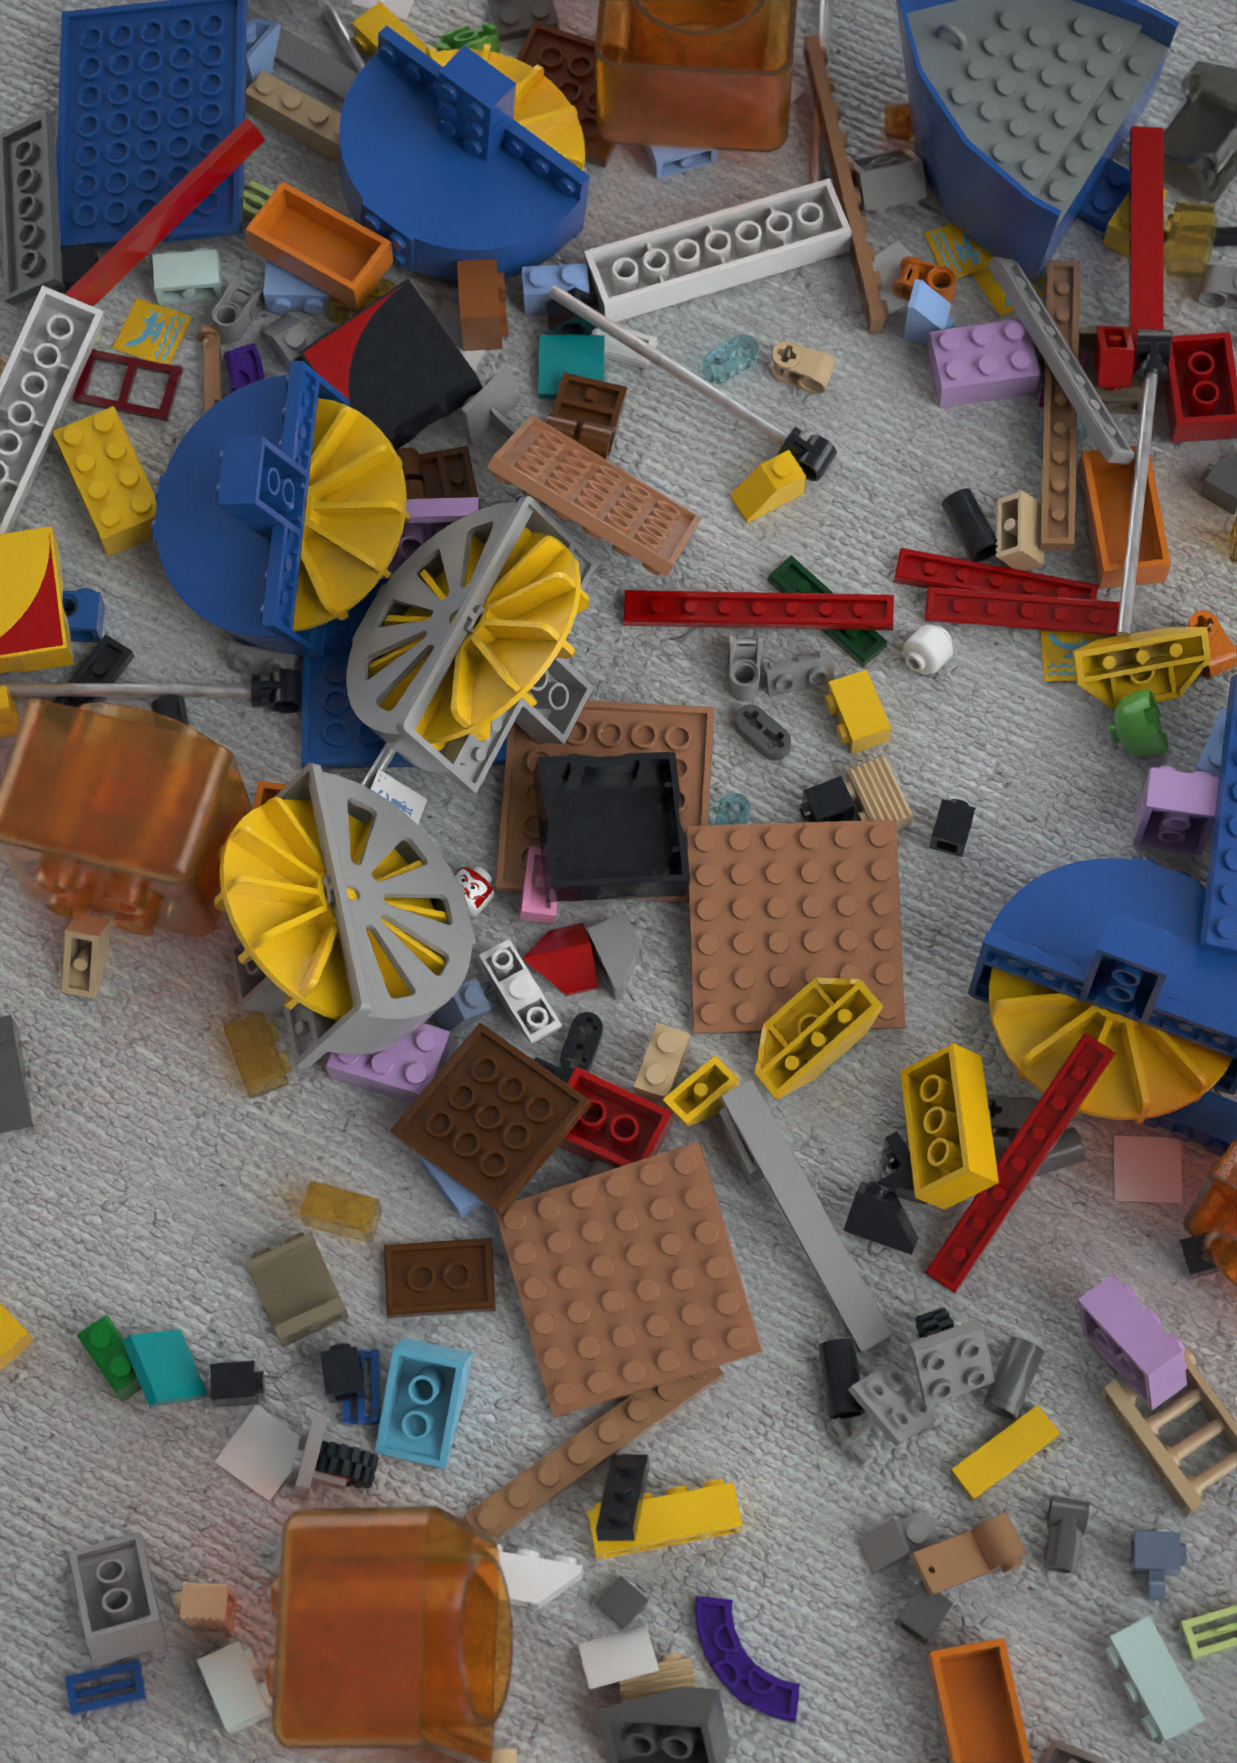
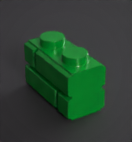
M108 1315L102 1316L76 1335L122 1402L142 1389L124 1347V1338Z

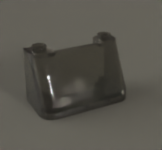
M1197 60L1182 81V88L1187 102L1164 131V181L1198 201L1213 204L1217 202L1237 175V68Z

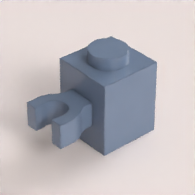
M477 979L462 983L456 994L434 1013L441 1029L451 1033L475 1023L489 1011L501 1005L499 998L490 1001L484 995V992L493 987L491 982L488 981L479 985Z
M1135 1530L1130 1536V1574H1145L1147 1576L1146 1600L1161 1601L1162 1597H1165L1164 1575L1175 1576L1180 1571V1566L1186 1565V1543H1180V1532Z

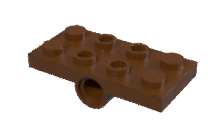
M564 372L553 411L549 413L546 423L608 460L626 400L627 387Z
M468 445L419 454L418 450L409 447L395 450L403 463L402 469L406 483L407 499L478 497Z

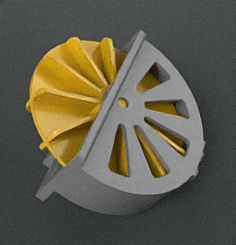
M520 496L518 502L501 503L477 510L448 525L420 546L395 571L386 584L381 585L351 640L353 645L348 660L346 685L350 705L355 714L410 764L425 771L445 773L467 793H477L514 722L536 742L565 744L594 689V686L564 658H572L575 649L566 641V638L571 630L576 614L589 607V596L584 592V589L598 562L530 496Z
M308 763L274 798L269 799L264 805L257 807L244 816L232 829L226 842L221 846L218 852L221 892L215 897L214 904L217 910L227 912L231 925L238 937V940L229 947L240 1009L276 1014L284 1007L295 1067L308 1069L326 1052L370 1054L395 1046L406 1039L446 1004L462 985L468 972L472 947L476 945L463 885L458 883L449 864L428 835L406 813L375 791L350 779L322 772L321 765Z

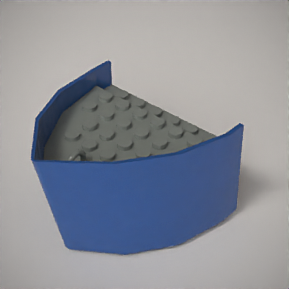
M896 0L915 155L922 159L924 175L949 220L993 257L1015 260L1022 268L1028 280L1036 283L1047 267L1048 260L1052 259L1077 218L1106 233L1108 222L1129 192V170L1113 160L1129 136L1131 126H1135L1153 95L1180 22L1136 0Z

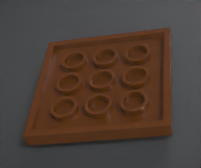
M533 21L516 59L533 68L536 65L544 68V76L557 86L578 112L577 117L585 143V161L606 168L650 70L651 59Z
M480 1022L391 1128L390 1133L501 1216L589 1109L591 1103L588 1098Z

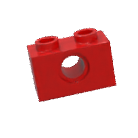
M1096 326L1093 367L1098 387H1103L1108 391H1120L1122 388H1131L1135 349L1129 327Z

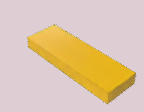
M1036 1405L952 1468L950 1472L971 1500L974 1501L1053 1442L1061 1433L1040 1406Z

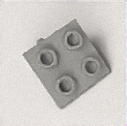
M507 365L499 373L491 375L485 386L476 395L470 396L461 409L467 442L472 447L493 427L508 439L516 432V429L504 418L517 404L512 371Z
M889 1363L848 1389L870 1417L853 1434L840 1418L835 1419L827 1428L840 1441L839 1447L842 1451H848L860 1467H863L873 1457L860 1444L859 1440L875 1424L880 1427L897 1447L933 1424L938 1418L929 1409V1406L926 1407L923 1399L905 1381L904 1376Z

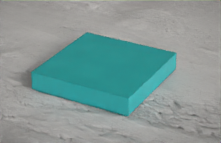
M539 335L538 398L556 399L564 372L604 381L605 335Z
M181 1329L133 1334L123 1340L124 1347L149 1407L201 1400L208 1395Z

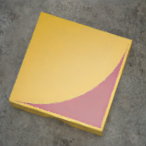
M52 526L0 534V674L6 672H31L74 665L69 622L63 608L64 583L59 544Z

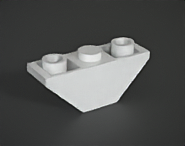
M510 939L479 955V959L501 1004L515 1027L530 1044L562 1027Z
M483 1542L481 1547L472 1546L471 1549L472 1560L497 1597L505 1604L540 1609L582 1579L583 1566L577 1565V1560L571 1557L556 1555L554 1560L539 1558V1552L528 1549H518L517 1554L503 1551V1546Z

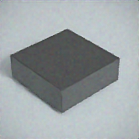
M620 1575L599 1599L596 1606L625 1630L647 1605L649 1600Z

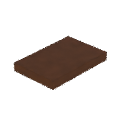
M492 1238L384 1245L388 1318L496 1311Z

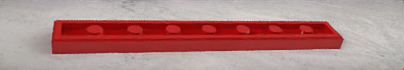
M246 118L64 295L94 307L265 141V138L254 123Z
M1131 126L1129 131V329L1135 349L1133 373H1135V366L1139 363L1136 362L1139 328L1164 330V128Z
M625 590L624 626L893 631L894 595Z
M1084 1032L996 1164L999 1183L976 1194L926 1269L925 1273L953 1293L958 1291L1115 1056V1051Z

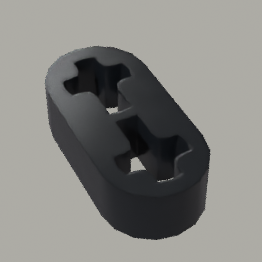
M583 1012L573 1019L560 1056L561 1069L573 1074L575 1069L571 1068L570 1061L567 1059H574L577 1050L581 1049L582 1062L585 1064H578L577 1067L590 1072L603 1035V1025L598 1015L592 1012ZM587 1022L592 1023L593 1030L596 1032H589L586 1042L581 1041L582 1031L578 1027H585Z

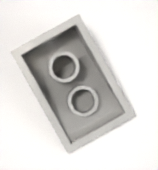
M141 1532L68 1552L85 1641L94 1667L168 1646Z

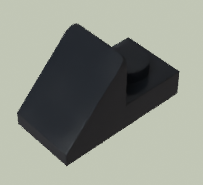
M898 1131L885 1137L883 1143L884 1150L881 1151L890 1170L896 1169V1172L878 1182L889 1188L888 1191L896 1193L899 1198L926 1204V1202L915 1198L910 1151Z

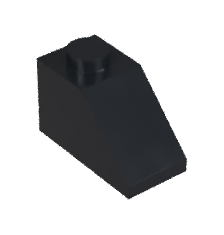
M861 1181L843 1231L912 1255L918 1241V1236L896 1193L888 1191L889 1188L882 1183L875 1181L865 1183Z

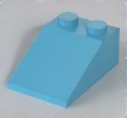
M404 1337L393 1347L374 1453L443 1469L447 1467L467 1390L473 1358L472 1352Z

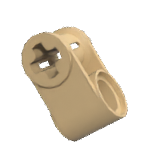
M783 341L778 343L773 349L770 372L774 379L779 382L788 383L810 393L822 394L827 388L836 361L826 352L813 350L791 341Z

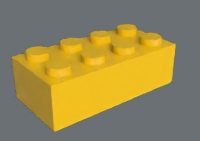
M110 407L54 430L53 434L59 451L107 557L152 539L151 526L155 519L157 506L155 494L115 407Z
M952 1043L901 1070L915 1198L945 1210L998 1184L982 1056Z

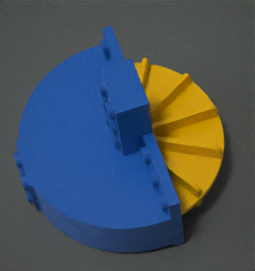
M386 25L378 33V52L361 69L351 84L341 111L339 163L341 186L346 204L355 222L391 241L393 265L398 268L403 267L409 273L415 271L429 277L458 282L457 261L497 259V271H504V279L522 273V267L538 266L559 252L573 237L576 238L584 228L590 175L584 172L585 143L577 117L578 112L557 86L544 76V68L540 65H536L533 68L515 58L491 52L490 44H484L483 50L469 49L464 45L461 49L436 52L434 47L426 48L425 54Z
M304 361L291 362L288 375L275 376L251 383L217 402L198 419L178 445L165 474L160 475L159 487L155 493L157 503L156 515L151 526L153 540L157 542L164 571L180 598L194 612L242 643L294 655L322 657L324 654L327 622L335 618L341 621L348 618L347 611L361 601L382 576L388 579L391 575L387 568L399 545L404 523H409L411 514L406 511L407 494L402 469L403 463L385 434L370 419L351 408L349 400Z
M1133 856L1132 860L1116 858L1092 859L1061 866L1039 876L1018 891L1007 902L985 935L968 994L973 998L989 1003L991 1026L994 1028L1009 1060L1018 1070L1017 1076L1021 1081L1027 1079L1044 1094L1084 1032L1115 1051L1116 1054L1075 1116L1078 1115V1112L1106 1119L1133 1120L1134 1124H1141L1147 1118L1162 1116L1177 1111L1191 1103H1196L1211 1088L1231 1095L1236 1093L1237 955L1200 946L1206 889L1199 885L1200 880L1192 878L1186 872L1173 871L1159 866L1153 860L1140 859Z

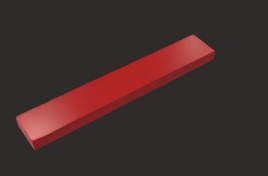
M900 548L894 577L895 583L927 588L928 586L1096 600L1099 587L1098 584Z
M927 586L924 621L1118 636L1116 633L1120 602Z

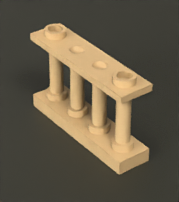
M1184 1345V1360L1187 1365L1186 1380L1191 1390L1151 1417L1147 1415L1143 1417L1135 1407L1136 1399L1140 1396L1132 1387L1120 1386L1116 1379L1104 1386L1099 1395L1187 1517L1198 1510L1204 1503L1200 1498L1203 1496V1490L1237 1468V1424L1194 1366L1196 1364L1195 1357ZM1198 1402H1201L1213 1420L1172 1448L1169 1446L1164 1447L1156 1436L1159 1434L1158 1429ZM1223 1432L1235 1451L1194 1479L1192 1477L1186 1478L1178 1467L1181 1465L1180 1460Z

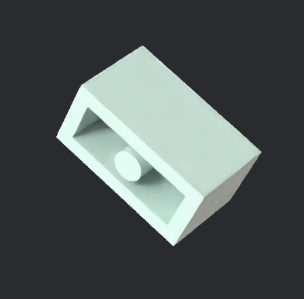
M201 248L190 252L167 251L162 254L153 255L154 290L158 305L220 300L223 296L221 263L217 249Z
M237 1641L197 1660L223 1725L230 1735L272 1715L268 1705L274 1703V1700L266 1682L259 1684L254 1670L258 1669L259 1665L251 1647L244 1650L242 1644Z

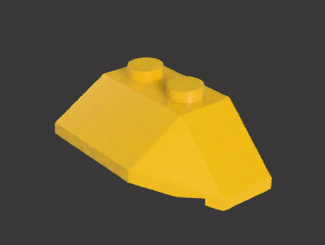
M1205 626L1159 628L1132 633L1129 637L1116 636L1105 638L1072 651L1077 685L1112 710H1115L1117 704L1125 696L1147 688L1153 692L1157 702L1179 698L1197 678L1202 669L1206 668L1211 662L1208 631Z
M815 977L763 1024L758 1062L756 1063L754 1073L776 1100L787 1096L815 1080L866 1035L884 1006L861 979Z

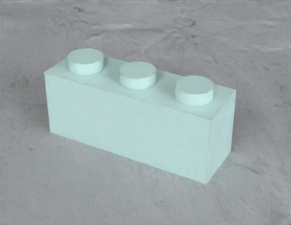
M1150 1616L1109 1636L1105 1641L1108 1647L1104 1649L1105 1655L1114 1670L1119 1668L1126 1680L1123 1683L1124 1691L1133 1705L1139 1704L1145 1716L1141 1718L1142 1724L1151 1739L1157 1738L1161 1745L1205 1721L1201 1710Z

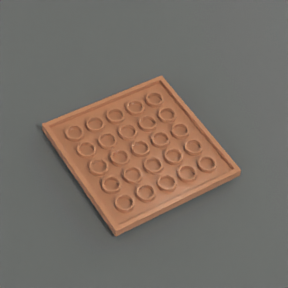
M532 414L495 453L487 466V469L493 472V477L506 485L514 484L523 490L522 494L524 496L532 497L537 503L542 501L553 508L552 512L565 521L572 519L583 526L582 530L595 539L602 537L613 544L612 548L617 553L625 557H635L643 562L642 566L647 571L655 575L663 574L666 577L668 576L702 519L696 513Z
M587 700L565 744L536 742L514 722L507 737L496 892L522 893L529 847L541 848L533 777L538 757L576 755L616 757L627 753L675 752L681 796L679 817L685 833L688 855L687 826L708 825L715 707ZM689 885L684 896L627 899L689 903Z
M896 820L687 826L694 1035L762 1033L763 1024L815 977L861 979L884 1006L869 1030L905 1028Z
M699 1141L514 1201L501 1216L496 1213L554 1418L764 1353L702 1145Z

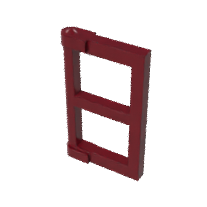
M92 349L78 380L73 401L74 403L103 409L114 406L118 412L169 421L183 374V366L169 365ZM96 360L128 366L118 401L87 395ZM138 368L169 374L160 409L128 403Z

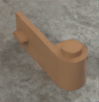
M1003 1513L979 1524L968 1532L910 1554V1557L929 1596H932L998 1569H1002L1004 1574L1024 1565L1021 1558L1025 1557L1027 1553L1008 1514Z

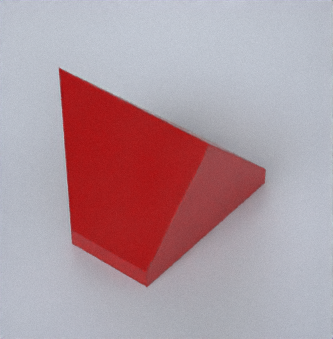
M583 923L549 930L522 958L561 990L565 997L599 989L591 943Z

